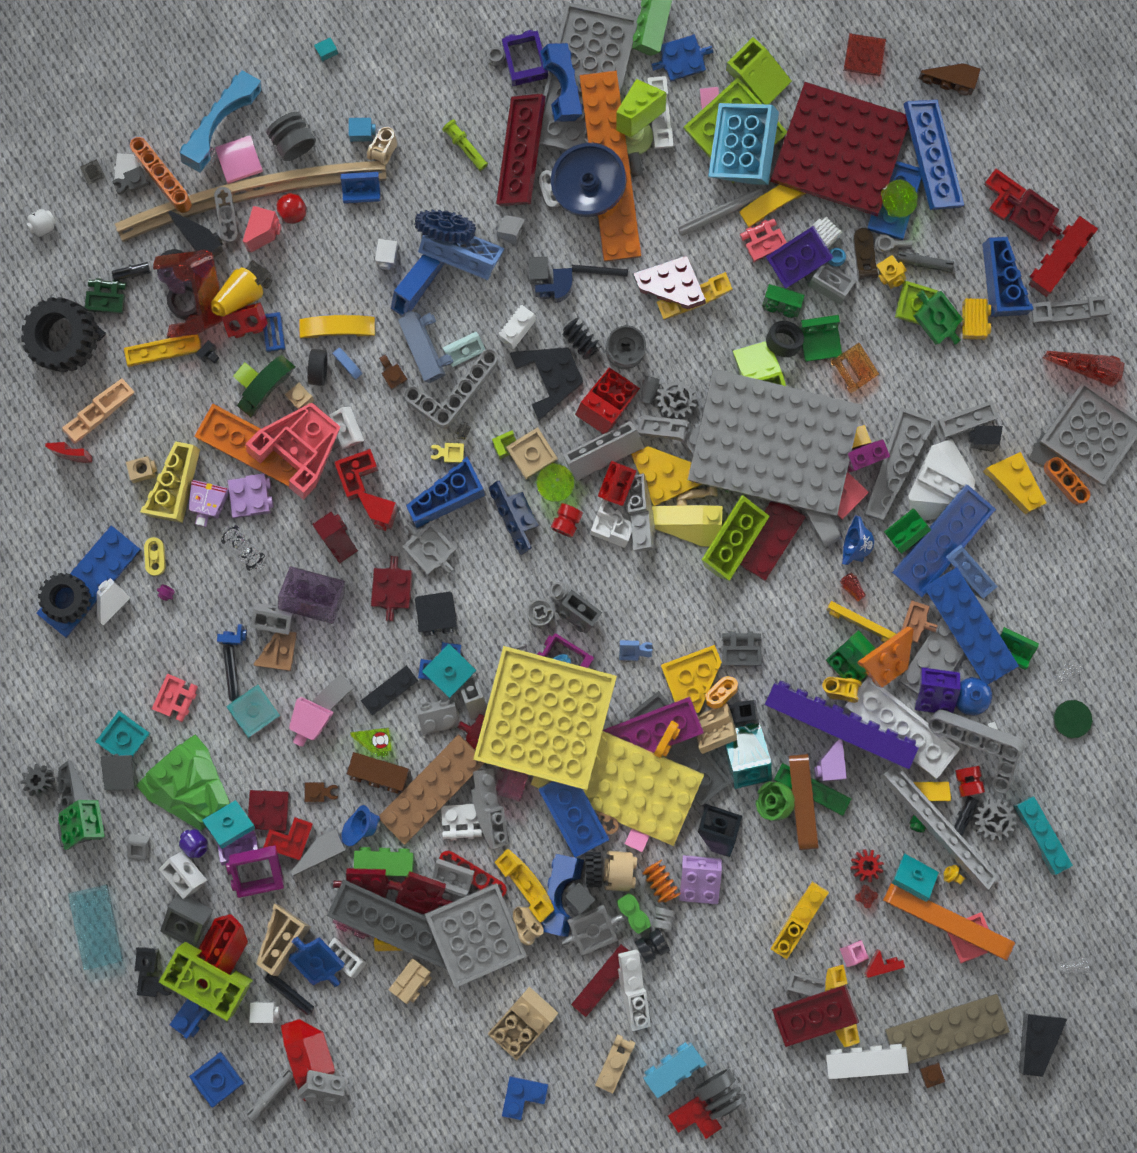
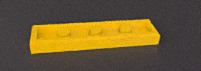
M196 332L125 347L124 353L127 367L197 353L201 348L199 333Z

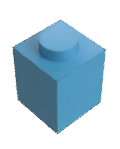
M349 118L350 142L373 141V135H376V124L372 123L371 118Z

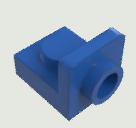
M238 624L237 635H235V632L223 631V634H217V642L219 644L242 646L243 641H246L247 630L244 629L242 624Z

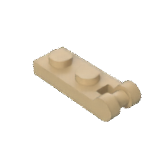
M617 1034L595 1083V1086L612 1094L635 1045L634 1041L622 1039L623 1036ZM619 1046L626 1049L624 1054L617 1051Z

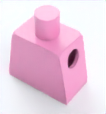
M303 697L298 698L289 726L290 730L297 733L293 742L299 746H304L307 738L315 740L334 712Z

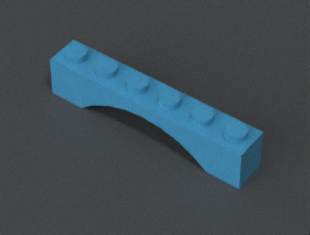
M241 70L238 76L235 75L229 88L225 89L221 94L220 100L212 105L209 115L203 117L200 127L192 132L188 143L182 145L179 153L183 164L199 173L202 172L211 159L210 143L218 124L231 112L253 103L262 91L261 80Z

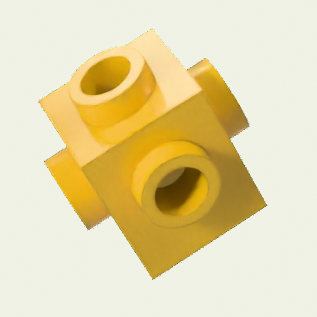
M893 255L876 265L880 273L878 276L883 285L887 284L890 289L902 285L907 279L905 276L907 271L902 262L898 263Z

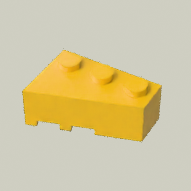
M1021 452L995 463L983 471L1024 514L1030 513L1047 503Z

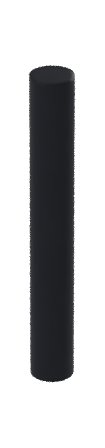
M572 264V272L628 277V269Z

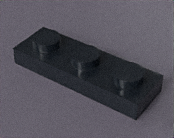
M406 665L364 697L361 702L373 716L417 683L418 679Z

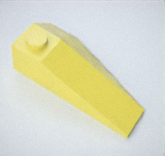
M652 506L655 530L692 542L701 547H710L722 528L723 506Z

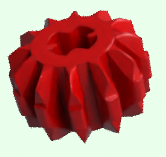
M863 849V857L859 852H856L855 855L858 860L851 859V862L856 863V866H851L850 869H857L853 876L857 877L861 874V882L865 880V877H867L868 882H872L871 875L878 879L879 876L876 872L883 873V870L878 868V866L884 865V862H877L881 856L878 854L873 857L874 850H870L868 855L867 850ZM864 861L871 862L872 866H869L871 867L870 870L863 869V866H865L863 864Z

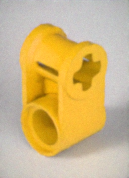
M827 677L823 681L822 687L830 699L851 703L858 702L859 698L857 695L859 687L862 685L861 681L838 677ZM831 686H837L835 690L829 691Z

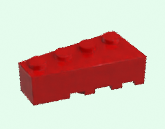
M1081 216L1078 217L1072 226L1068 224L1062 232L1065 235L1061 241L1059 239L1056 240L1051 247L1054 251L1051 255L1046 254L1040 262L1043 264L1039 270L1035 268L1029 276L1032 279L1029 285L1047 297L1087 245L1088 241L1097 232L1098 228Z

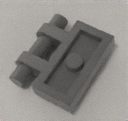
M736 631L722 633V641H730V646L722 647V666L762 665L761 646H754V641H761V633H753V631H747V633H736ZM736 641H747V646H736Z

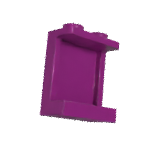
M884 440L872 442L849 452L847 472L856 471L890 457Z

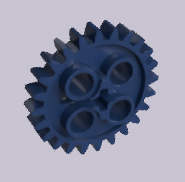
M431 209V212L425 210V212L420 211V214L417 213L414 225L418 232H422V235H428V238L434 237L435 240H441L442 242L449 241L452 243L455 241L460 243L462 241L466 243V240L471 241V239H474L476 231L475 224H473V221L468 220V217L463 218L462 215H455V212L451 213L447 210L441 211L438 209V211Z

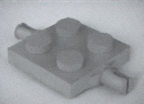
M410 521L408 523L409 526L406 525L405 528L412 536L402 547L427 575L439 567H442L449 575L454 568L451 567L447 560L457 549L431 521L420 529H417Z
M601 905L567 920L571 928V936L561 939L562 945L566 947L575 943L579 947L581 954L585 955L618 941L615 934V925L625 922L622 914L611 918L607 914L604 905Z

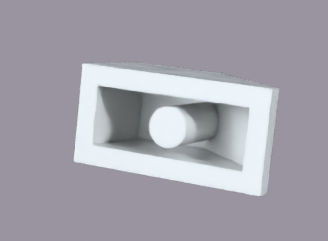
M111 578L101 583L97 591V619L102 625L130 599V596Z

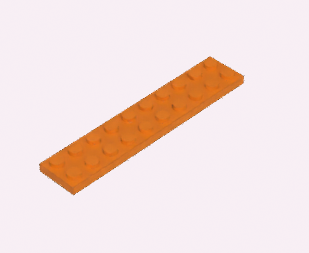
M617 70L579 75L588 143H598L612 149L620 157L626 171V188L620 201L606 213L598 215L604 262L641 257L625 134L616 131V112L621 105Z

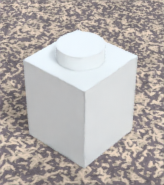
M378 239L375 262L379 268L389 270L390 267L395 268L398 253L397 241Z
M250 1002L249 1023H274L279 1018V1007H276V1002Z

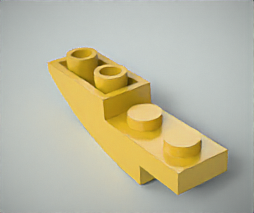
M813 881L810 883L770 948L772 951L786 960L788 959L829 891Z

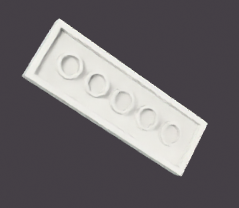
M869 676L859 687L858 702H847L844 706L850 712L862 716V720L867 723L869 720L880 724V728L885 731L887 728L898 732V736L903 739L907 736L916 740L919 749L913 762L935 779L940 776L960 750L948 738L933 733L924 719L886 689L876 686Z

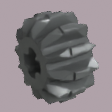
M35 764L34 769L27 767L29 774L22 773L26 780H21V784H27L23 790L29 791L30 796L36 793L37 797H41L42 792L45 795L49 794L47 787L51 789L54 787L52 784H49L50 781H55L54 777H49L53 771H46L47 766L43 765L40 768L39 764ZM41 778V782H38V784L34 783L35 779Z

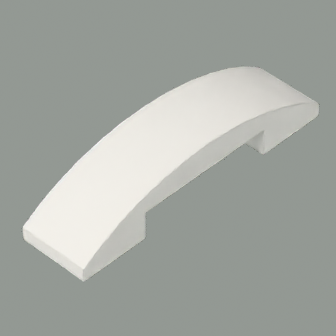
M666 76L648 78L649 85L666 92V111L651 122L654 148L673 147V136L669 114Z

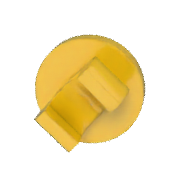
M957 865L948 866L943 873L944 881L947 883L954 881L961 885L965 879L959 874V867Z

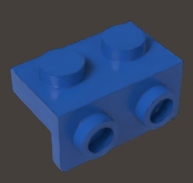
M378 172L341 174L343 203L380 201Z

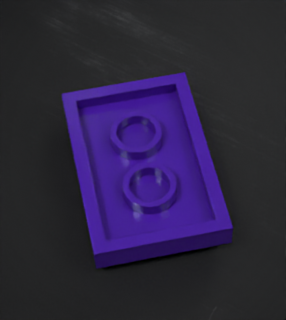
M812 226L767 255L766 258L786 289L832 260L833 256L816 228Z

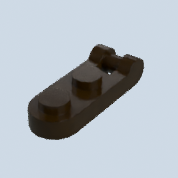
M859 228L853 236L858 280H864L866 277H871V279L878 278L872 233L867 228ZM870 265V270H864L863 266Z

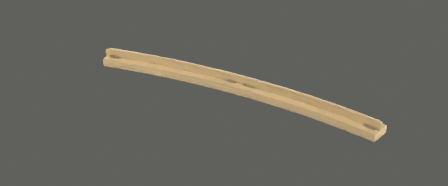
M380 161L317 166L269 174L219 187L230 189L234 204L277 193L341 184V174L382 171V173H379V181H387L386 165L381 164ZM262 186L265 187V188H263V189H259V190H255V191H254V188L262 187ZM219 187L189 195L192 207L186 213L178 212L171 202L115 223L117 232L121 240L125 242L172 223L173 221L168 214L170 210L187 218L216 209L214 193ZM221 190V193L218 194V198H222L223 204L219 203V207L230 205V202L226 203L225 198L228 197V193H225L224 190ZM246 190V193H242V194H238V195L235 194L236 192H240V191ZM133 227V230L123 234L122 231H125Z

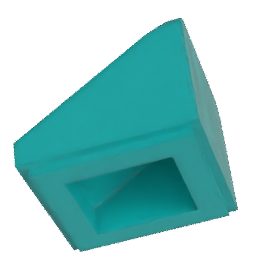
M331 37L314 45L322 62L339 54Z

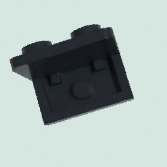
M452 592L429 594L415 598L417 626L420 635L429 637L434 636L436 632L449 634L458 629Z

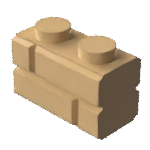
M412 958L389 988V991L406 1004L410 1001L414 1003L420 995L418 992L422 985L426 987L431 981L432 977L429 975L432 971L415 958Z

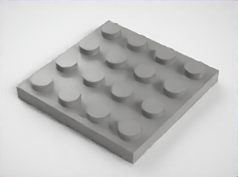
M1083 381L1039 443L1103 486L1137 439V417Z
M497 883L424 914L454 988L527 957Z

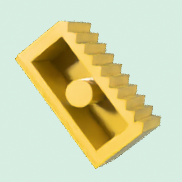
M965 298L962 302V339L985 340L988 334L991 333V323H988V316L991 315V305H988V299Z

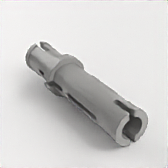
M286 1069L270 1088L257 1098L258 1101L246 1112V1115L255 1122L266 1109L271 1107L270 1104L294 1080L293 1073Z

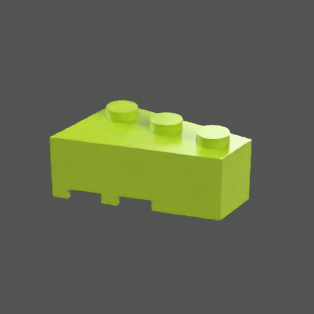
M636 79L616 112V131L633 137L666 111V92Z

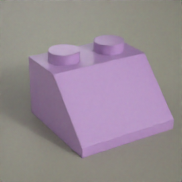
M842 739L835 741L817 762V766L814 767L815 778H819V782L847 779Z

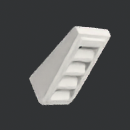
M334 937L328 946L332 951L337 945L340 947L335 953L338 957L343 951L346 952L341 958L343 962L349 956L352 957L342 970L350 977L356 978L367 962ZM355 962H357V963L355 964V966L352 968V970H350V968L352 967V965H353Z

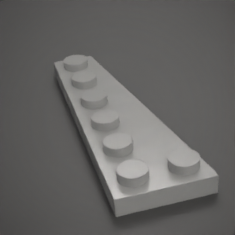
M902 407L900 408L887 445L890 457L882 460L864 515L883 521L937 419Z

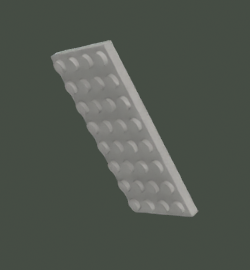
M566 2L556 43H568L582 108L583 101L579 75L617 70L619 92L621 95L634 42L633 35L638 25L637 18ZM549 71L543 94L546 96L539 145L567 151L573 146L588 143L584 108L582 115L575 121L554 122L551 104L560 96L561 85L557 77Z

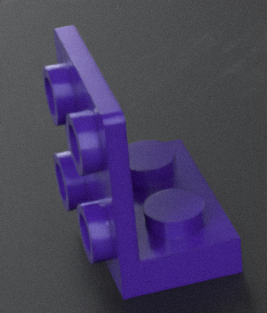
M922 667L920 672V689L915 703V710L935 713L937 710H945L954 713L960 693V672Z

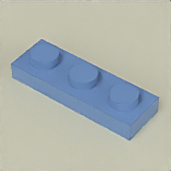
M961 544L946 556L955 568L958 567L963 577L982 599L998 587Z

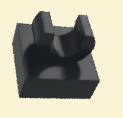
M209 340L196 353L197 357L203 362L209 359L215 364L219 360L218 355L214 353L216 347Z

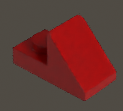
M877 949L864 975L866 978L905 968V964L902 959L898 960L897 957L886 959L884 964L881 952Z

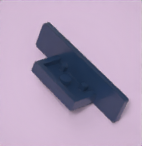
M496 481L489 487L490 495L494 499L498 512L506 524V529L514 541L515 548L520 555H523L532 548L525 532L535 529L539 525L524 493L520 492L507 497L501 482Z

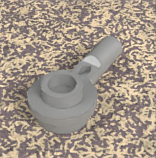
M885 234L880 235L875 240L876 250L883 254L888 253L893 248H912L913 245L912 240H894Z

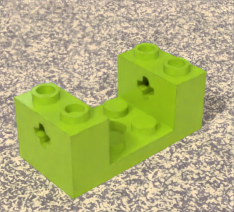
M184 942L176 948L159 983L228 1021L236 1013L253 980L238 971L231 975L223 972L199 958L201 950ZM199 979L207 981L208 987L206 989L199 986Z

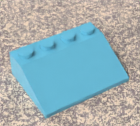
M719 103L708 177L747 184H769L779 111L773 105Z

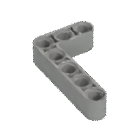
M492 349L484 350L442 405L415 386H410L405 390L406 402L439 428H449L497 367V353ZM487 356L495 358L492 363L484 361ZM479 370L483 372V376L475 378L473 373ZM465 385H469L472 388L468 393L462 392L461 389ZM411 393L418 394L416 400H410L408 397ZM453 400H458L460 402V405L457 408H453L450 406V403ZM426 404L434 406L429 412L424 411L423 408ZM441 415L449 417L445 423L439 422L438 419Z
M937 710L928 723L929 729L938 735L1000 757L993 780V788L998 793L1008 792L1016 777L1024 751V742L1016 736L951 712Z

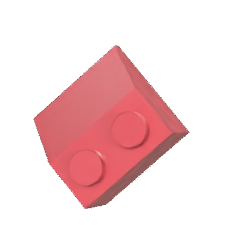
M253 206L243 238V243L248 252L252 253L275 240L276 235L280 234L281 224H279L280 222L275 211Z

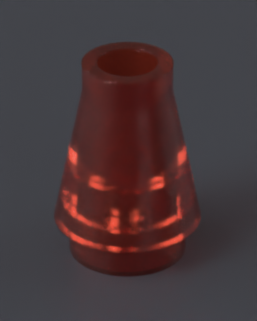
M852 572L839 581L842 584L841 587L855 598L857 602L866 596L857 576L853 575Z

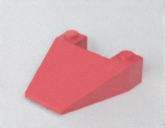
M310 403L258 430L246 443V452L261 464L274 450L298 471L289 480V488L304 500L318 484L339 433L340 426L313 403Z

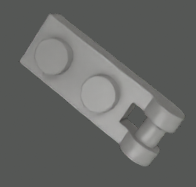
M642 415L637 431L640 436L684 442L686 438L685 432L689 429L690 422L680 419Z

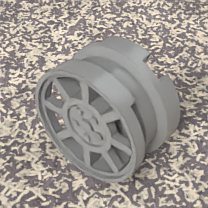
M545 599L532 601L527 608L529 622L536 627H545L551 623L554 610L550 602Z

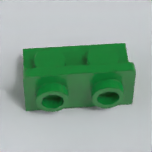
M913 508L886 529L884 533L902 554L930 532L931 528Z

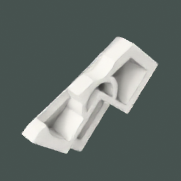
M603 499L590 535L625 548L632 533V524L629 520L624 519L618 510L615 511L607 504V500Z

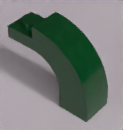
M282 354L275 358L245 389L242 394L243 397L237 406L252 418L271 392L289 378L296 366Z

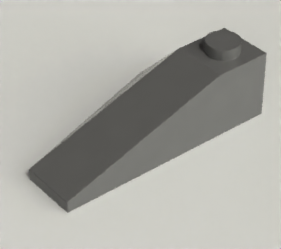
M68 760L58 767V791L62 793L58 810L62 811L77 800H90L72 760ZM58 822V834H59L60 846H61V847H64V845H63V843H62V841H61V836H62L61 827H60V824H59V822ZM83 840V841H81L80 843L87 842V841H91V840Z

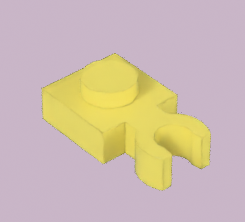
M445 443V448H441L439 445L431 446V449L439 451L437 455H431L432 460H439L441 457H444V463L460 464L464 459V444Z

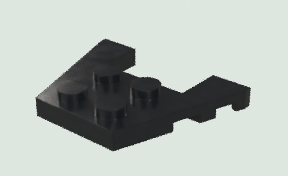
M569 347L509 353L516 370L534 362L549 397L532 404L538 421L583 384V379Z

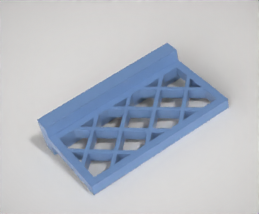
M423 235L418 252L489 280L492 270L504 252V248L475 236L471 241L466 240V243L462 241L460 243L455 241L450 243L449 241L442 242L441 240H435L434 237L428 238V235ZM466 244L467 247H461L460 245ZM478 251H483L484 254H478Z

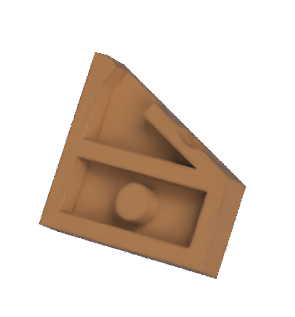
M275 632L271 641L263 649L264 651L255 660L254 666L291 671L297 633L289 632L287 635Z

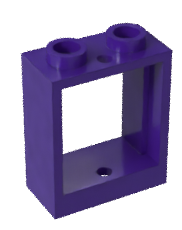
M527 30L520 35L510 34L502 38V47L512 87L548 78V70L543 68L540 54L542 45L538 30ZM535 40L541 66L515 72L508 46Z

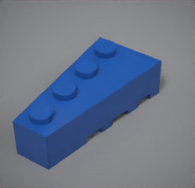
M1008 237L988 238L982 246L989 305H991L990 317L1029 314L1034 308L1032 303L1029 302L1028 292L1021 280L1022 275L1020 270L1017 269L1016 259Z
M466 457L459 465L454 466L449 470L448 474L438 479L433 486L423 491L406 507L416 528H419L430 521L484 497L485 492L468 457Z

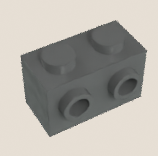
M573 590L569 592L555 611L563 620H568L578 631L585 634L588 633L603 613Z

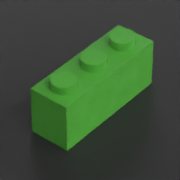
M672 0L641 1L642 8L637 18V29L633 35V49L649 56L660 52Z
M359 847V851L354 850V868L386 869V875L407 876L409 871L413 872L414 853H410V849L398 848V852H390L391 848H379V851H371V847Z

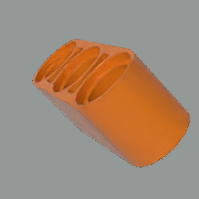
M1055 457L1046 461L1044 464L1045 473L1070 502L1075 505H1081L1090 499L1089 489L1061 458ZM1052 462L1058 465L1057 472L1051 469L1050 465ZM1065 476L1071 480L1070 486H1066L1063 483ZM1077 491L1082 492V494H1083V499H1082V501L1077 499V497H1076V492H1077Z

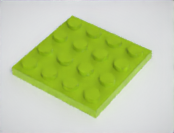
M738 77L683 127V130L710 159L719 103L762 104ZM779 122L777 123L774 146L787 134V130Z

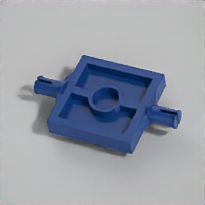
M694 34L662 44L660 50L662 55L661 61L651 64L653 71L664 68L671 82L706 71L703 56L714 52L712 46L701 49Z
M298 936L292 940V943L298 950L290 954L288 960L313 986L325 980H328L334 987L341 983L334 974L343 969L344 962L320 937L307 944H304Z

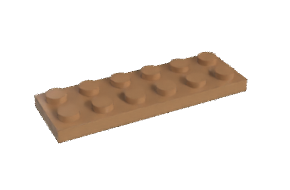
M458 734L379 815L380 821L406 845L473 776V772L479 770L485 763L473 760L476 750Z

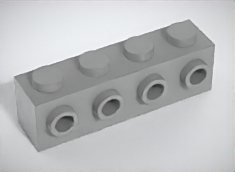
M629 421L563 454L570 473L577 481L597 470L603 469L611 461L617 462L621 458L637 452L644 446L637 429Z

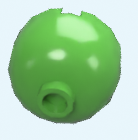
M767 782L758 790L757 794H759V797L756 800V807L758 813L764 819L780 821L787 818L793 812L795 798L787 785L780 782Z

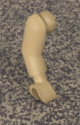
M707 487V490L704 488L694 489L682 493L676 497L677 506H686L687 500L703 498L706 495L717 497V488Z

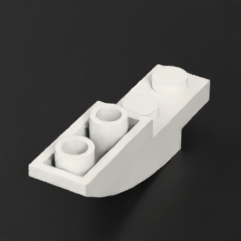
M636 949L618 954L620 965L618 973L630 1028L632 1031L651 1027L639 952Z

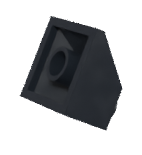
M705 804L698 833L711 852L727 857L731 856L742 815Z

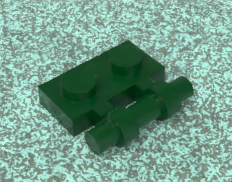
M96 278V280L89 279L88 287H94V291H86L84 307L91 312L123 314L125 295L118 294V291L126 290L127 283L120 282L119 280L103 281L100 278ZM102 288L111 289V293L101 292Z

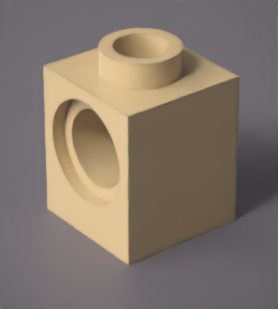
M148 456L126 462L129 477L133 483L156 477V463ZM147 465L146 472L140 474L138 472L140 466Z

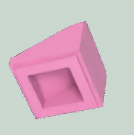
M718 87L700 89L701 109L705 108L719 95Z
M632 828L625 841V845L643 852L650 836Z
M862 940L840 948L846 967L869 959Z

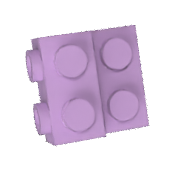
M265 473L228 480L232 518L271 513V508H274L272 496L269 497L268 489H271V481Z

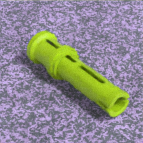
M455 119L445 124L442 131L450 136L454 145H458L479 171L483 170L488 165V162L485 161L466 138V132L461 131L456 125Z

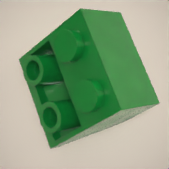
M858 630L831 654L826 661L841 678H852L861 681L867 674L865 673V668L859 666L858 661L876 648Z

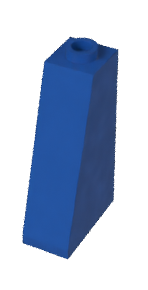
M423 254L394 290L391 309L401 316L408 311H412L445 263Z

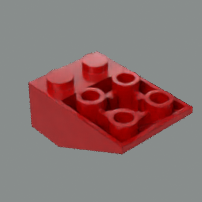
M609 367L581 401L575 415L602 434H605L614 427L640 388Z

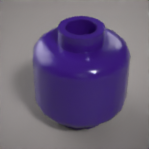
M186 830L181 834L179 847L189 858H200L207 852L208 841L199 830Z

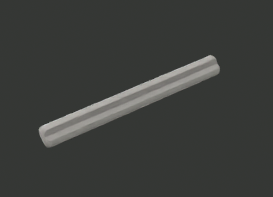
M757 188L679 225L678 231L684 236L749 205L764 193L761 188Z

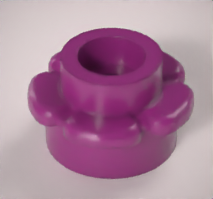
M162 584L160 588H157V592H159L158 597L165 601L173 599L175 591L171 587Z

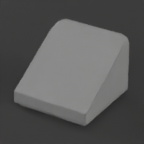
M131 834L127 843V858L147 860L150 837Z

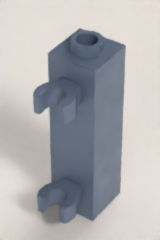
M415 311L404 313L403 317L398 319L423 380L431 383L445 376L443 367L452 364L454 361L451 355L446 354L439 358L425 327L436 322L434 315L428 313L421 318V315Z

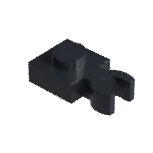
M139 975L138 996L157 997L158 992L168 996L172 992L165 991V985L159 983L160 977Z

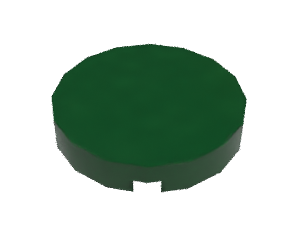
M1067 700L1059 704L1053 714V725L1056 731L1067 738H1079L1085 735L1090 730L1093 722L1090 709L1083 702L1077 700Z

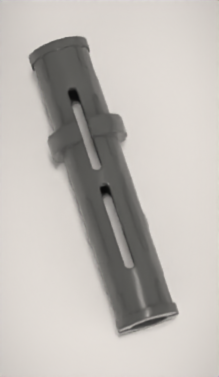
M898 251L896 257L898 263L902 262L903 264L912 265L913 268L918 266L950 273L953 272L954 261L922 256L919 253L910 254Z

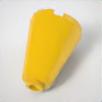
M245 268L235 269L212 300V311L216 315L226 316L258 301L263 296V289L261 284L258 286L255 282L256 276Z

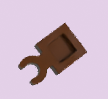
M305 782L304 802H325V796L336 800L338 796H332L331 790L334 788L338 789V786L330 785L328 788H325L324 782Z

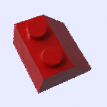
M359 491L358 496L375 528L382 531L392 530L399 509L396 502Z

